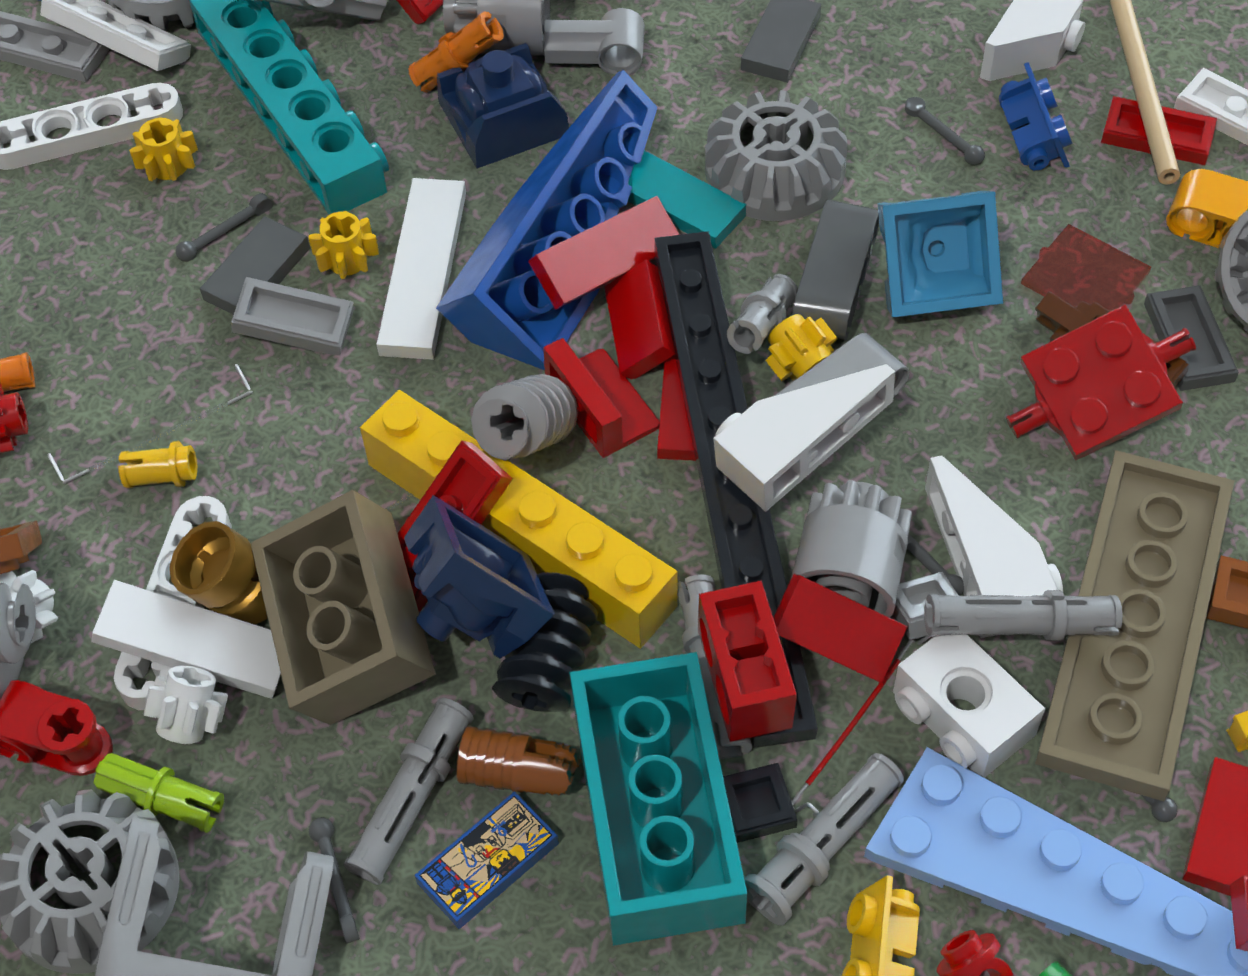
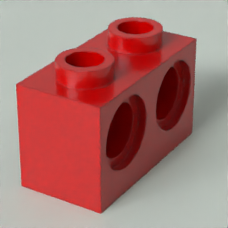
M762 580L699 594L698 633L729 741L733 742L791 729L793 727L797 693Z

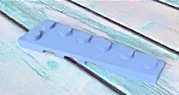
M928 747L865 849L864 857L872 862L941 888L945 885L980 898V903L1006 912L1009 909L1046 923V928L1070 936L1072 933L1109 947L1112 953L1144 965H1155L1172 976H1248V952L1236 949L1232 911L973 771L965 769L960 764Z

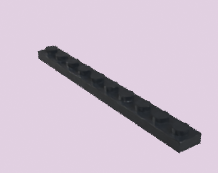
M709 231L656 237L654 252L676 353L675 358L721 588L724 589L762 580L774 618L787 586L770 509L765 512L716 467L713 438L716 436L718 428L729 416L734 413L742 414L748 408L735 349L729 344L727 338L729 321ZM780 636V642L797 693L793 727L787 730L751 737L753 748L816 739L818 727L800 645Z

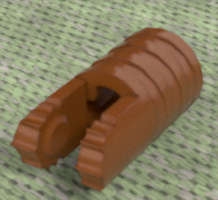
M467 726L463 733L458 753L457 782L466 785L475 784L485 788L487 786L494 787V789L498 790L507 789L517 793L526 791L539 794L550 793L552 796L557 794L560 796L561 793L566 794L568 786L572 784L574 779V772L582 760L579 759L577 749L572 748L571 745L567 746L564 743L557 744V742L534 739L531 735H516L512 732H496L492 729L483 730Z

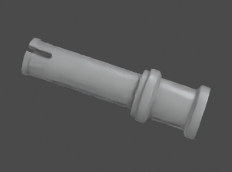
M874 753L867 759V763L829 801L800 834L791 833L790 835H784L776 845L778 853L757 875L748 874L744 878L747 889V901L772 923L784 925L792 916L791 907L811 885L820 886L829 876V860L863 826L885 799L904 782V776L897 765L886 756Z

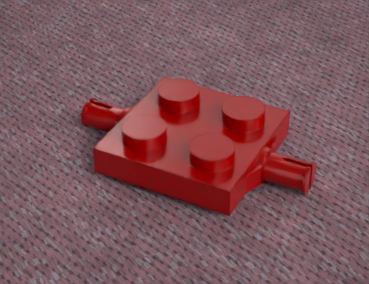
M1125 304L1021 356V365L1034 386L1036 403L1010 416H1006L1007 423L1012 428L1016 438L1047 423L1049 427L1062 436L1075 460L1083 458L1181 409L1183 401L1168 378L1166 363L1196 350L1194 339L1192 337L1189 338L1190 332L1183 328L1181 331L1157 343H1153L1148 336L1142 333Z

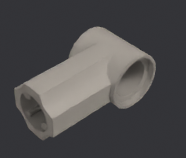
M626 8L612 9L606 12L601 20H545V63L599 64V67L608 74H616L617 71L624 70L628 75H632L642 65L644 20L637 12Z

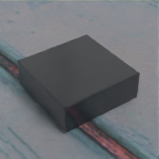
M779 763L723 776L737 843L797 828V817Z

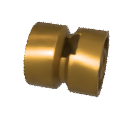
M218 521L204 522L192 528L180 540L172 555L170 577L175 588L197 603L208 607L210 611L254 625L266 620L268 616L249 540Z

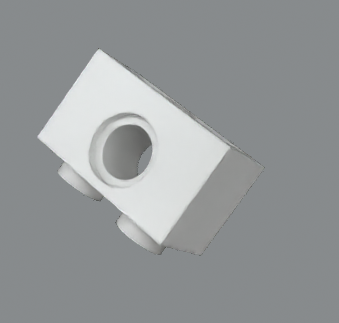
M967 634L936 635L898 664L893 693L895 694V701L899 709L911 722L915 724L924 722L940 738V746L947 758L960 764L965 769L969 767L974 773L985 778L1036 736L1045 708ZM955 699L966 700L973 704L976 709L961 710L953 706L950 701Z

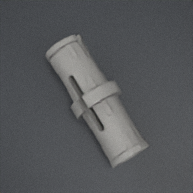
M775 274L773 280L769 277L765 281L760 291L753 292L745 299L741 306L740 316L731 323L727 330L729 344L735 350L744 354H750L753 348L757 351L766 336L786 319V310L795 302L798 291L795 282L790 277L783 274Z

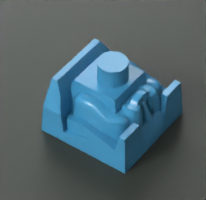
M994 191L962 193L957 196L896 203H878L879 226L885 242L888 279L884 281L886 304L892 318L1003 304Z

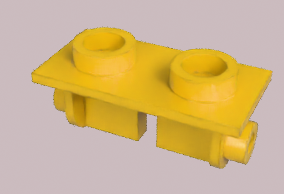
M887 875L857 893L852 900L847 914V929L853 934L851 955L842 976H914L915 968L892 962V957L895 954L910 959L916 955L920 907L914 903V894L904 889H892V876Z

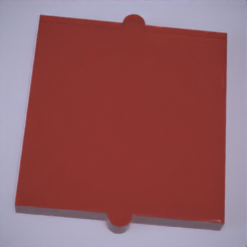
M1068 224L1049 247H1042L1040 249L1039 259L1022 278L1021 284L1044 297L1050 291L1074 308L1081 300L1090 305L1095 301L1111 312L1124 304H1131L1133 302L1134 291L1150 273L1152 267Z

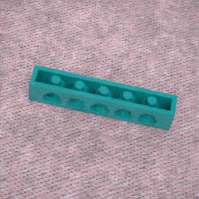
M189 0L198 33L329 215L335 212L352 210L387 193L384 172L389 171V165L381 147L376 142L369 144L365 139L364 130L356 114L352 110L344 111L341 107L338 93L329 79L322 81L319 78L311 55L306 49L298 50L289 26L283 19L276 21L269 2L260 0Z

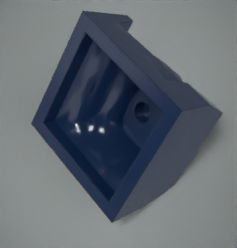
M527 43L504 51H490L479 60L470 62L464 73L461 68H452L437 74L438 102L477 169L558 140L569 129L567 113L559 100L548 91L546 83L532 62Z
M434 495L431 497L404 537L408 551L417 555L412 566L416 573L415 587L421 590L428 600V604L416 617L417 622L429 635L440 641H446L456 628L478 641L487 637L493 655L501 659L525 644L554 615L553 609L528 554Z

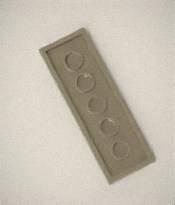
M1115 450L1078 596H1118L1122 606V626L1118 628L1119 634L1117 636L1078 634L1067 636L1035 764L1165 801L1172 782L1235 480Z

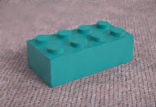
M697 652L569 672L573 707L613 946L746 924L747 889Z

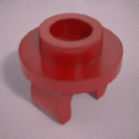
M975 930L965 931L945 944L941 950V955L944 959L939 963L936 970L939 976H980L985 970H987L990 976H1013L1009 965L1002 959L995 957L1001 947L993 933L978 935Z

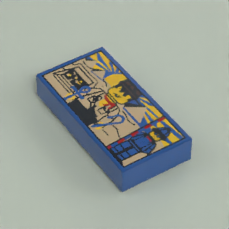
M514 791L416 873L415 879L422 890L454 925L460 929L559 844L558 836Z

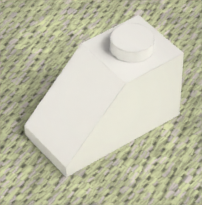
M1013 0L985 44L980 78L992 81L1027 73L1024 66L1027 62H1029L1032 71L1057 66L1066 50L1074 52L1077 49L1083 36L1085 22L1079 21L1083 0Z

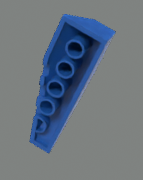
M624 70L616 73L540 162L489 229L437 305L436 309L471 343L545 370L543 347L561 338H564L567 342L599 292L600 287L555 309L528 261L536 254L618 215L619 209L627 205L632 189L628 185L633 166L641 161L658 107Z

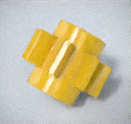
M154 118L145 122L140 127L139 132L132 134L136 146L129 150L136 169L145 168L149 181H153L156 178L175 181L187 168L194 169L195 163L192 154L198 151L192 131L183 132L178 119L172 121L168 118Z
M348 211L335 212L325 218L322 217L320 219V234L314 233L309 235L312 254L316 257L319 271L324 272L331 269L334 273L339 274L341 279H345L347 275H353L359 271L367 272V256L379 255L376 235L372 234L369 219L366 217L359 220Z
M795 314L779 323L769 334L768 342L771 346H769L768 350L772 355L765 361L781 381L788 377L795 380L832 354L834 349L831 347V344L838 338L822 318L814 321L811 316L804 319L801 314Z

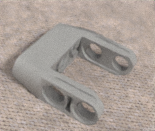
M132 817L98 955L95 976H312L332 877L333 856L309 851L305 852L300 871L289 885L271 975L137 951L161 851V845L157 836L160 822Z

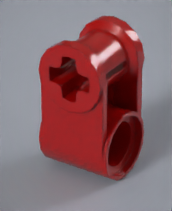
M10 681L0 699V755L11 758L15 753L19 755L17 761L23 763L33 762L71 775L84 776L95 773L99 762L107 754L112 753L113 743L111 736L103 726L96 723V716L86 703L79 699H72L48 692L24 681Z

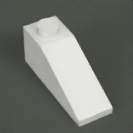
M887 364L758 400L744 413H734L729 416L718 428L716 436L713 438L716 467L766 512L893 402L895 371Z
M943 456L930 458L925 490L955 572L963 580L964 596L1043 595L1046 590H1061L1063 592L1060 573L1054 564H1047L1039 542ZM979 635L980 638H985V637L994 636V635Z

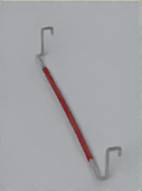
M927 635L920 641H918L917 644L920 645L930 637L934 636ZM915 639L909 640L899 657L894 660L883 682L878 683L851 723L805 781V785L791 801L792 805H794L805 789L812 784L856 726L897 668L901 658L912 642L916 641ZM809 802L795 809V812H799L808 806L814 811V817L819 814V811Z

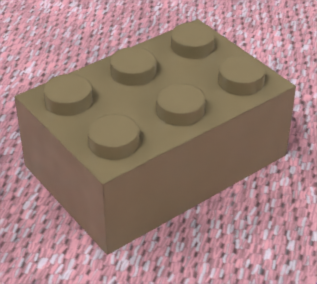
M351 490L251 542L289 709L332 725L436 675L424 629L418 624L416 619L419 611L391 512L355 490Z

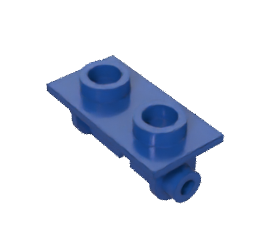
M1027 62L1024 66L1029 78L1020 82L1009 81L1005 83L1001 88L998 98L1011 130L1030 123L1012 131L1020 153L1021 162L1024 165H1029L1031 170H1041L1049 164L1050 160L1060 156L1064 167H1070L1063 148L1073 143L1062 115L1051 119L1048 110L1058 106L1047 78L1036 81L1030 64Z

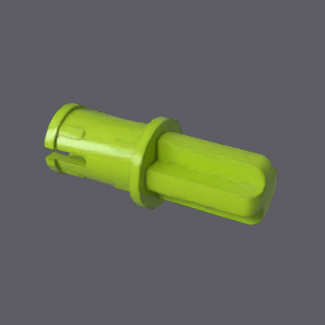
M110 753L99 762L95 770L94 785L97 789L109 794L118 792L127 795L133 803L143 806L144 810L149 809L154 816L161 813L197 827L205 833L211 831L217 819L211 817L209 812L195 806L198 805L219 814L223 808V793L213 792L175 777L174 770L169 767L156 770L115 753Z

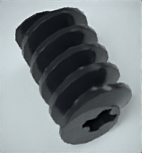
M539 573L537 576L554 615L525 644L505 656V659L498 667V681L492 686V690L503 701L519 708L533 711L561 712L566 711L570 707L571 697L565 691L571 689L569 672H573V668H579L584 663L585 655L579 647H585L590 643L592 635L587 626H592L597 622L598 610L592 603L586 600L589 597L588 590L578 580L560 573Z

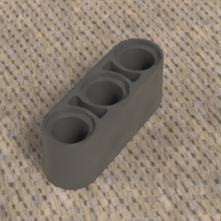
M827 199L799 284L792 315L801 314L804 319L811 316L814 321L822 318L839 340L846 341L849 332H847V327H851L861 293L859 285L863 286L873 251L871 250V245L875 244L879 227L878 209Z

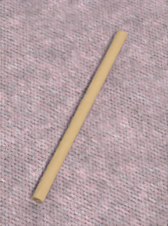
M1110 0L1158 180L1165 185L1175 183L1180 178V171L1132 1Z

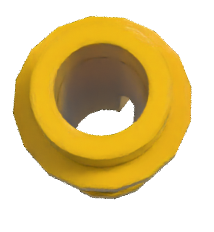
M172 441L169 448L133 452L122 451L119 455V462L127 463L125 466H118L121 483L126 489L133 488L134 486L173 482L176 487H184L187 480H195L197 477V458L194 448L191 445L183 446L180 441Z

